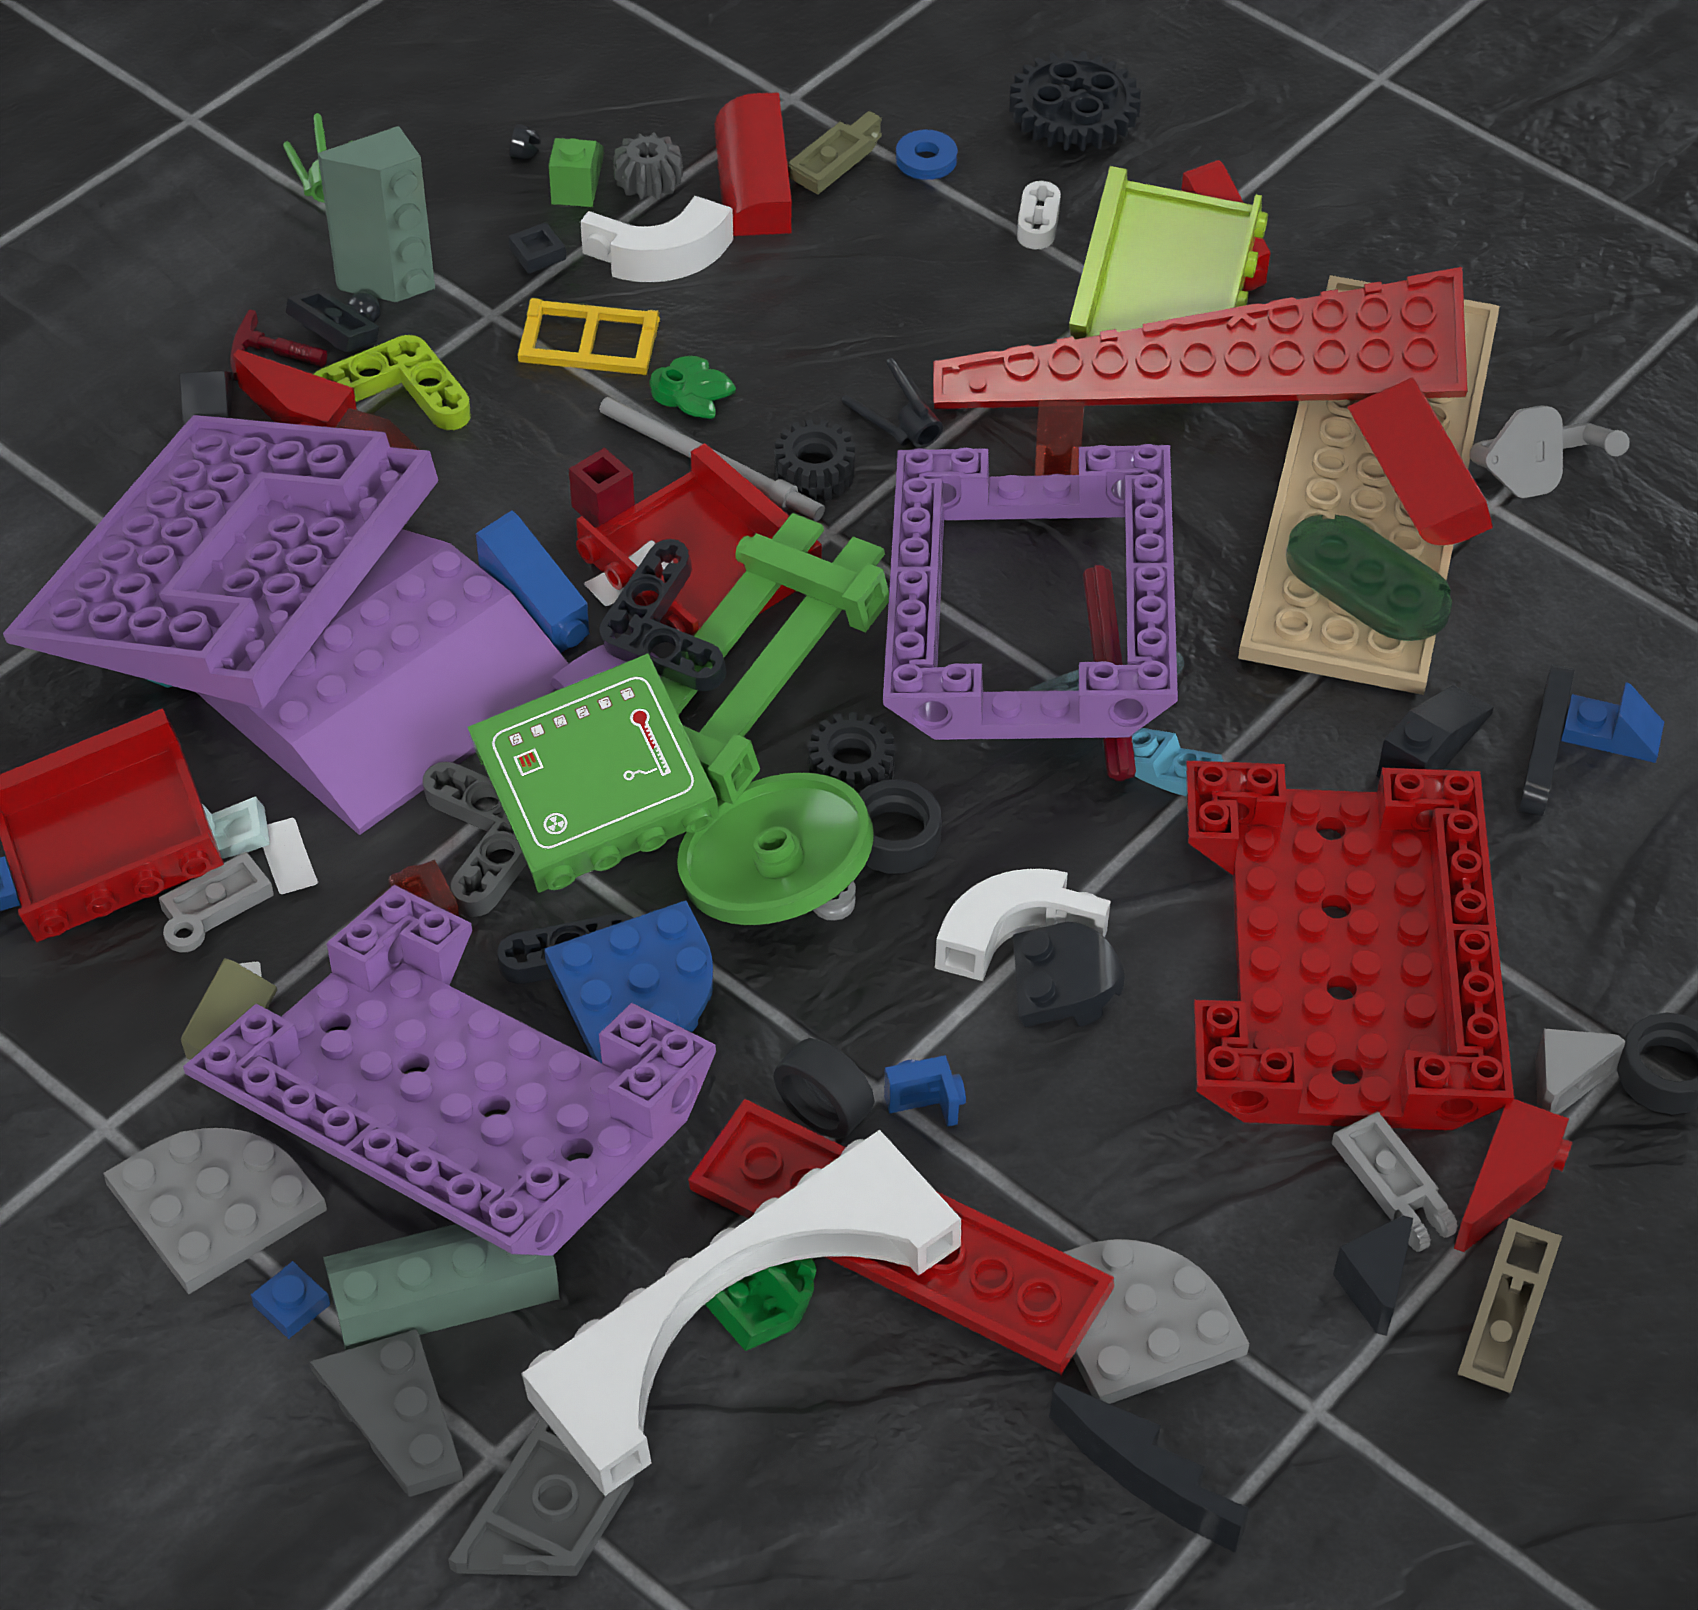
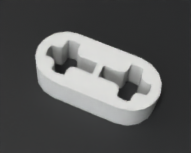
M1036 181L1027 185L1023 191L1018 217L1017 239L1026 248L1043 249L1050 246L1054 241L1061 196L1060 190L1056 185L1046 181ZM1038 201H1044V206H1038ZM1034 224L1041 225L1040 229H1033Z

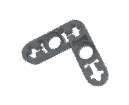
M437 763L427 769L423 776V788L429 805L436 810L487 831L486 835L451 881V893L457 911L470 917L482 916L489 913L497 905L527 865V862L500 802L496 807L487 811L477 810L473 807L479 799L484 797H493L499 800L489 777L456 763ZM454 783L455 788L448 785ZM438 786L443 787L441 790L437 789ZM499 849H507L514 853L513 857L505 863L497 864L488 860L489 855ZM481 884L483 888L482 893L476 891L481 886ZM470 891L472 893L470 896H467L465 892Z

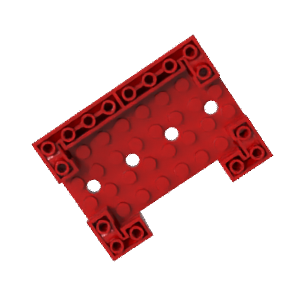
M1187 760L1188 843L1233 875L1238 1001L1194 1000L1196 1091L1245 1123L1349 1126L1378 1112L1391 1128L1454 1130L1505 1107L1506 1103H1513L1514 1091L1480 771L1382 768L1377 792L1286 789L1284 764ZM1323 829H1331L1338 832L1342 837L1337 840H1328L1323 838L1318 832ZM1338 907L1344 910L1347 916L1332 918L1323 909ZM1333 987H1342L1349 990L1353 997L1347 1000H1339L1332 997L1327 990ZM1342 1070L1349 1071L1358 1077L1359 1082L1350 1085L1343 1084L1337 1081L1333 1074Z

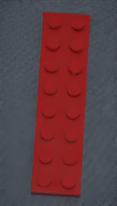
M744 1099L691 1174L688 1182L691 1191L749 1219L765 1201L771 1198L779 1199L795 1188L802 1177L809 1171L816 1168L823 1169L839 1158L846 1147ZM939 1192L937 1193L961 1218V1246L919 1276L910 1266L885 1260L854 1256H824L1059 1374H1062L1115 1287L1113 1276Z

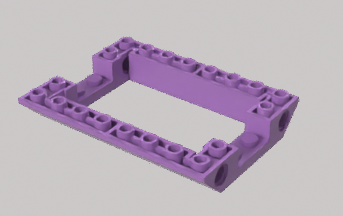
M1098 445L1094 447H1079V475H1007L989 477L988 449L898 450L883 705L934 740L1130 737L1178 701L1170 445ZM1125 517L1127 665H1114L1106 661L1079 662V691L983 692L982 664L955 663L946 667H938L944 520Z

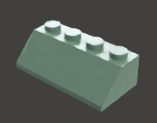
M397 126L318 153L336 285L339 290L355 294L365 292L373 295L375 298L398 302L435 289L421 156L401 128Z
M458 1224L323 1257L345 1350L417 1329L419 1335L560 1299L557 1270L553 1256L511 1254Z

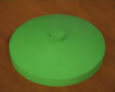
M816 773L774 775L751 782L734 805L718 799L720 818L713 820L707 828L699 832H686L679 848L677 865L680 879L689 899L706 915L723 922L740 925H761L781 922L822 906L851 884L865 866L871 853L874 836L873 826L864 801L848 784L836 778Z

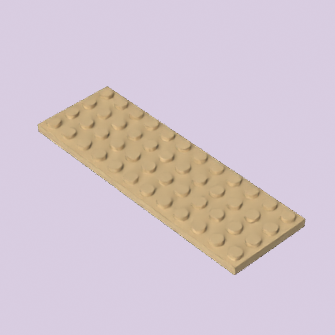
M1330 275L1326 291L1338 289L1339 292L1360 289L1364 288V284H1369L1370 282ZM1464 299L1466 397L1426 399L1468 469L1470 449L1473 446L1500 306ZM1361 400L1299 401L1243 631L1238 659L1424 695L1453 544L1433 545L1424 541L1419 535L1348 410V406Z

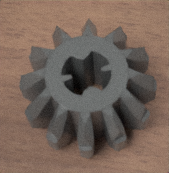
M655 132L645 137L637 133L636 139L625 138L623 139L622 146L615 149L613 157L614 178L617 186L624 188L626 195L637 193L641 200L646 196H653L659 199L661 193L673 194L674 186L681 183V177L683 176L682 154L680 153L679 146L672 144L670 137L659 139Z

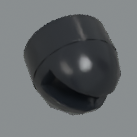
M516 123L509 156L520 159H529L535 156L539 149L534 145L541 143L539 134L529 126Z

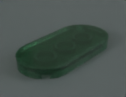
M1316 515L1302 520L1292 529L1286 549V561L1292 573L1303 583L1376 632L1396 640L1417 641L1434 636L1448 623L1452 609V599L1447 581L1439 573L1360 521L1342 515H1335L1334 519H1323V515Z

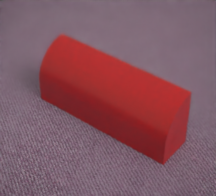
M779 92L739 96L728 102L719 111L714 127L722 205L733 209V236L792 233V201Z
M1414 377L1348 406L1349 412L1424 541L1433 545H1452L1493 528L1485 497Z

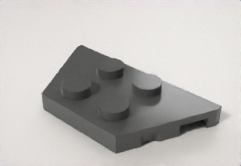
M541 1416L449 1557L450 1570L459 1574L577 1576L634 1485L633 1477L604 1496Z

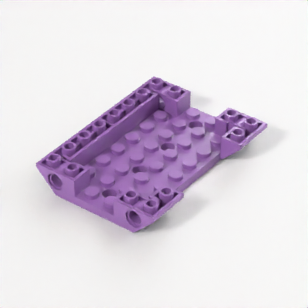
M394 885L327 942L332 973L283 1016L280 1017L255 1004L183 1066L186 1075L511 1254L553 1256L688 1120L716 1053L715 1044L631 1003L599 1033L602 1063L449 986L471 935V923ZM333 1027H348V1029H346L345 1031L333 1030L327 1033V1031ZM415 1067L427 1069L424 1072L404 1074L407 1070ZM501 1109L507 1111L504 1115L483 1116L491 1110ZM575 1153L590 1155L587 1159L566 1160L568 1156Z

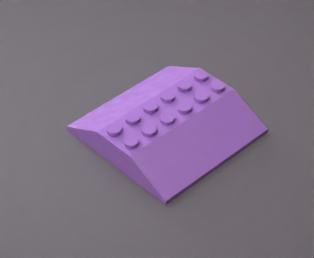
M401 529L264 709L196 693L348 826L361 835L424 790L423 776L432 765L440 762H452L459 765L476 753L468 726L557 691L551 685L552 677L569 663L512 592L452 544Z

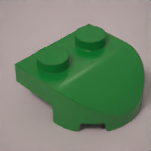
M812 1258L768 1267L746 1276L723 1289L705 1305L739 1345L747 1351L788 1333L798 1325L814 1292L815 1263Z

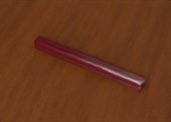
M1095 565L1093 568L1086 569L1083 573L1094 662L1106 661L1114 665H1123L1111 571L1104 568L1103 565ZM1132 735L1130 737L1103 738L1107 775L1110 778H1114L1115 781L1133 778L1136 773Z

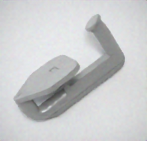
M1541 405L1517 410L1495 439L1480 441L1471 447L1470 459L1477 465L1487 468L1512 494L1520 498L1547 494L1559 484L1563 472V449L1591 444L1604 448L1606 453L1611 456H1620L1627 451L1630 442L1627 434L1621 430H1611L1591 423L1563 426L1561 415L1556 409Z

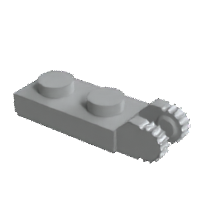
M1376 1112L1334 1133L1332 1144L1390 1220L1393 1221L1403 1215L1414 1218L1409 1238V1246L1413 1250L1415 1249L1416 1252H1420L1431 1245L1430 1234H1428L1424 1224L1421 1223L1420 1218L1414 1212V1210L1422 1206L1428 1222L1432 1227H1435L1436 1232L1440 1236L1447 1238L1457 1233V1220L1455 1215L1449 1210L1448 1205L1438 1194L1439 1188L1380 1113Z

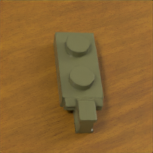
M868 111L852 125L844 124L841 121L788 162L789 178L816 194L821 193L873 150L876 146L875 142L882 137V118Z

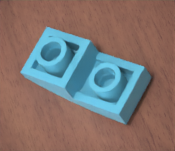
M1141 728L1132 734L1136 766L1135 777L1175 794L1187 797V760L1223 762L1222 755L1180 748L1176 733Z

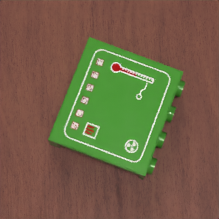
M649 654L468 726L475 752L487 772L531 871L538 893L547 889H562L570 885L578 876L593 870L603 871L610 869L626 856L638 851L649 852L656 850L664 845L667 839L684 832H699L707 828L713 820L720 818L716 794Z

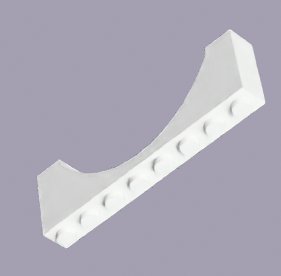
M879 1130L865 1140L858 1139L849 1144L839 1158L823 1169L816 1168L809 1171L802 1177L795 1188L779 1199L771 1198L758 1207L751 1218L736 1228L730 1227L718 1233L708 1247L692 1258H683L674 1263L664 1277L648 1288H639L631 1292L622 1301L620 1307L601 1320L594 1319L584 1324L577 1331L573 1339L555 1351L548 1350L537 1356L531 1362L528 1369L522 1373L528 1400L604 1496H606L651 1464L648 1442L644 1435V1420L648 1397L656 1372L668 1347L681 1328L700 1307L716 1294L742 1278L768 1267L794 1260L823 1256H854L885 1260L910 1266L919 1276L961 1246V1218Z

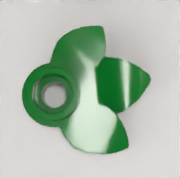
M684 356L674 359L670 366L653 371L649 381L651 394L657 402L670 407L679 406L683 412L701 418H714L715 406L712 401L730 396L736 391V386L726 374L715 369H709L708 361L698 356Z

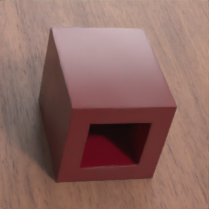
M606 448L599 450L569 468L571 506L595 528L635 505L633 472Z

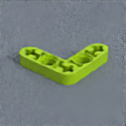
M414 335L394 338L314 373V375L354 388L356 402L402 383L433 424L444 430L460 429L467 425L471 417L470 401L466 391L427 343ZM365 369L380 370L379 374L371 377H364L359 374ZM427 378H435L440 381L434 386L418 384L421 380ZM443 399L446 400V404H447L448 406H444V407H443V405H442V400H443Z

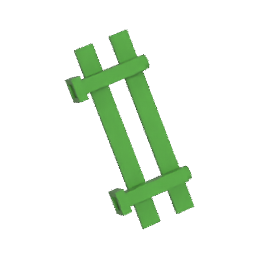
M794 513L789 516L772 539L756 533L754 537L745 536L740 540L735 555L736 560L745 565L746 572L694 637L714 644L720 649L723 657H725L781 585L807 596L702 730L697 732L683 726L708 780L712 781L718 799L734 805L760 771L751 740L744 738V736L842 610H846L850 627L866 633L889 603V590L884 570L877 567V564L885 555L884 548L852 537L833 563L807 553L823 533V525ZM707 662L704 667L712 668V663ZM695 665L696 672H700L703 667ZM661 677L660 679L677 715H679L698 690Z

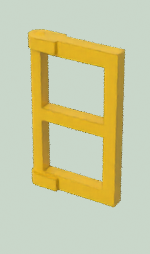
M531 298L518 352V361L647 375L660 321L659 311L580 305ZM543 314L586 319L579 353L535 348ZM599 320L643 324L636 358L592 354Z

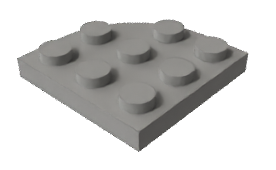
M202 1128L179 1132L150 1145L103 1173L109 1189L188 1294L327 1210L324 1197L289 1154L263 1137L230 1128Z
M1118 1239L1094 1242L1063 1252L1114 1277L1115 1287L1072 1356L1093 1397L1111 1404L1247 1355L1250 1343L1220 1289L1201 1268L1180 1254L1152 1243Z

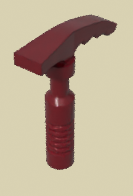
M250 309L239 326L232 344L230 362L234 380H238L233 355L237 349L245 351L248 347L256 349L264 347L273 350L277 355L319 367L325 365L328 356L327 351L280 337L277 339L265 337L263 332L255 330L258 325L256 311Z

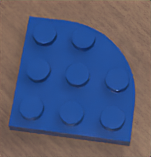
M686 900L545 948L546 963L592 1059L602 1063L599 1033L631 1003L692 1033L698 1026V1018L704 1011L708 1000H711L713 992L711 951Z

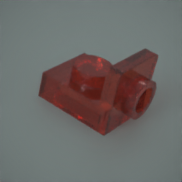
M435 859L418 866H409L388 878L390 888L396 885L459 917L457 902Z

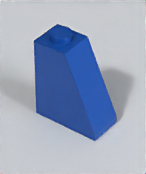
M514 511L508 512L476 533L479 567L512 592L560 653L570 647L577 646L589 635L587 602Z

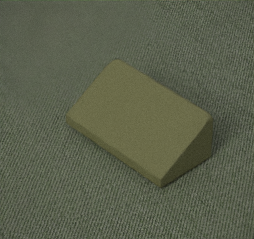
M225 958L182 1035L181 1043L186 1058L191 1060L255 1004L268 1009L277 992V987L237 962Z

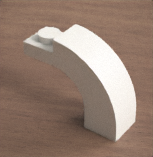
M697 196L693 197L678 217L657 226H633L590 211L580 221L582 253L610 262L612 276L629 281L662 282L689 276L716 261L733 241V209Z
M1022 869L992 876L966 891L947 913L936 940L935 968L983 981L993 954L1003 942L1013 937V934L1063 922H1076L1087 925L1105 938L1111 901L1098 898L1091 893L1066 889L1068 873L1057 870Z

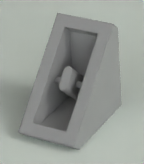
M1544 1029L1535 1057L1537 1107L1559 1115L1616 1071L1626 1041L1615 1034Z

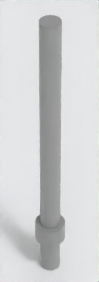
M610 397L604 398L600 404V412L689 458H691V451L702 445ZM713 450L782 510L792 509L816 522L823 516L825 506L798 493L797 486L783 479L775 481Z

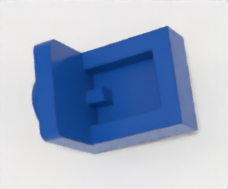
M946 1055L920 1061L910 1059L902 1061L895 1066L885 1067L884 1098L889 1114L939 1103L947 1127L958 1124L959 1105L966 1103L965 1088L960 1074L952 1075Z

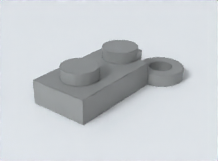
M244 852L225 862L223 866L213 869L205 875L195 878L159 897L161 909L169 919L163 931L167 946L177 952L195 950L204 941L206 931L272 897L274 893L271 882L250 855ZM183 928L193 932L187 938L175 936Z

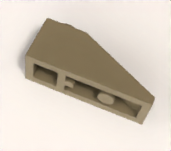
M1509 1218L1458 1375L1511 1393L1562 1238L1561 1235Z

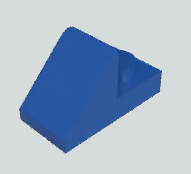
M1626 682L1619 705L1572 694L1561 741L1656 763L1664 721L1636 689Z

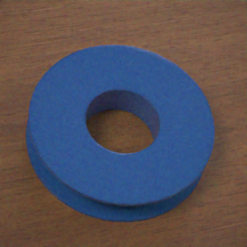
M934 130L914 131L906 134L898 141L896 146V163L899 169L910 177L922 180L938 179L948 175L955 168L957 163V146L944 133ZM928 151L936 154V156L923 158L917 154Z

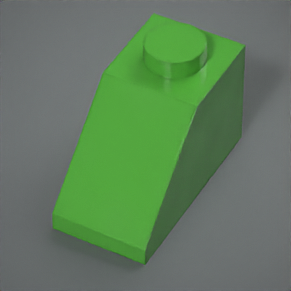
M555 138L549 162L551 204L593 207L604 157L603 145L597 141Z

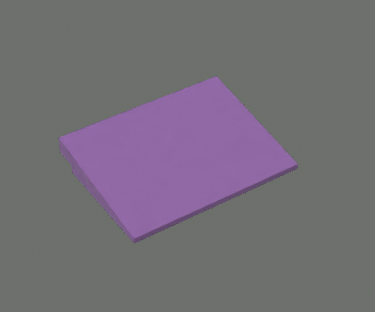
M193 415L3 633L4 638L9 644L264 709L439 481L430 451L392 448L389 445L386 432Z

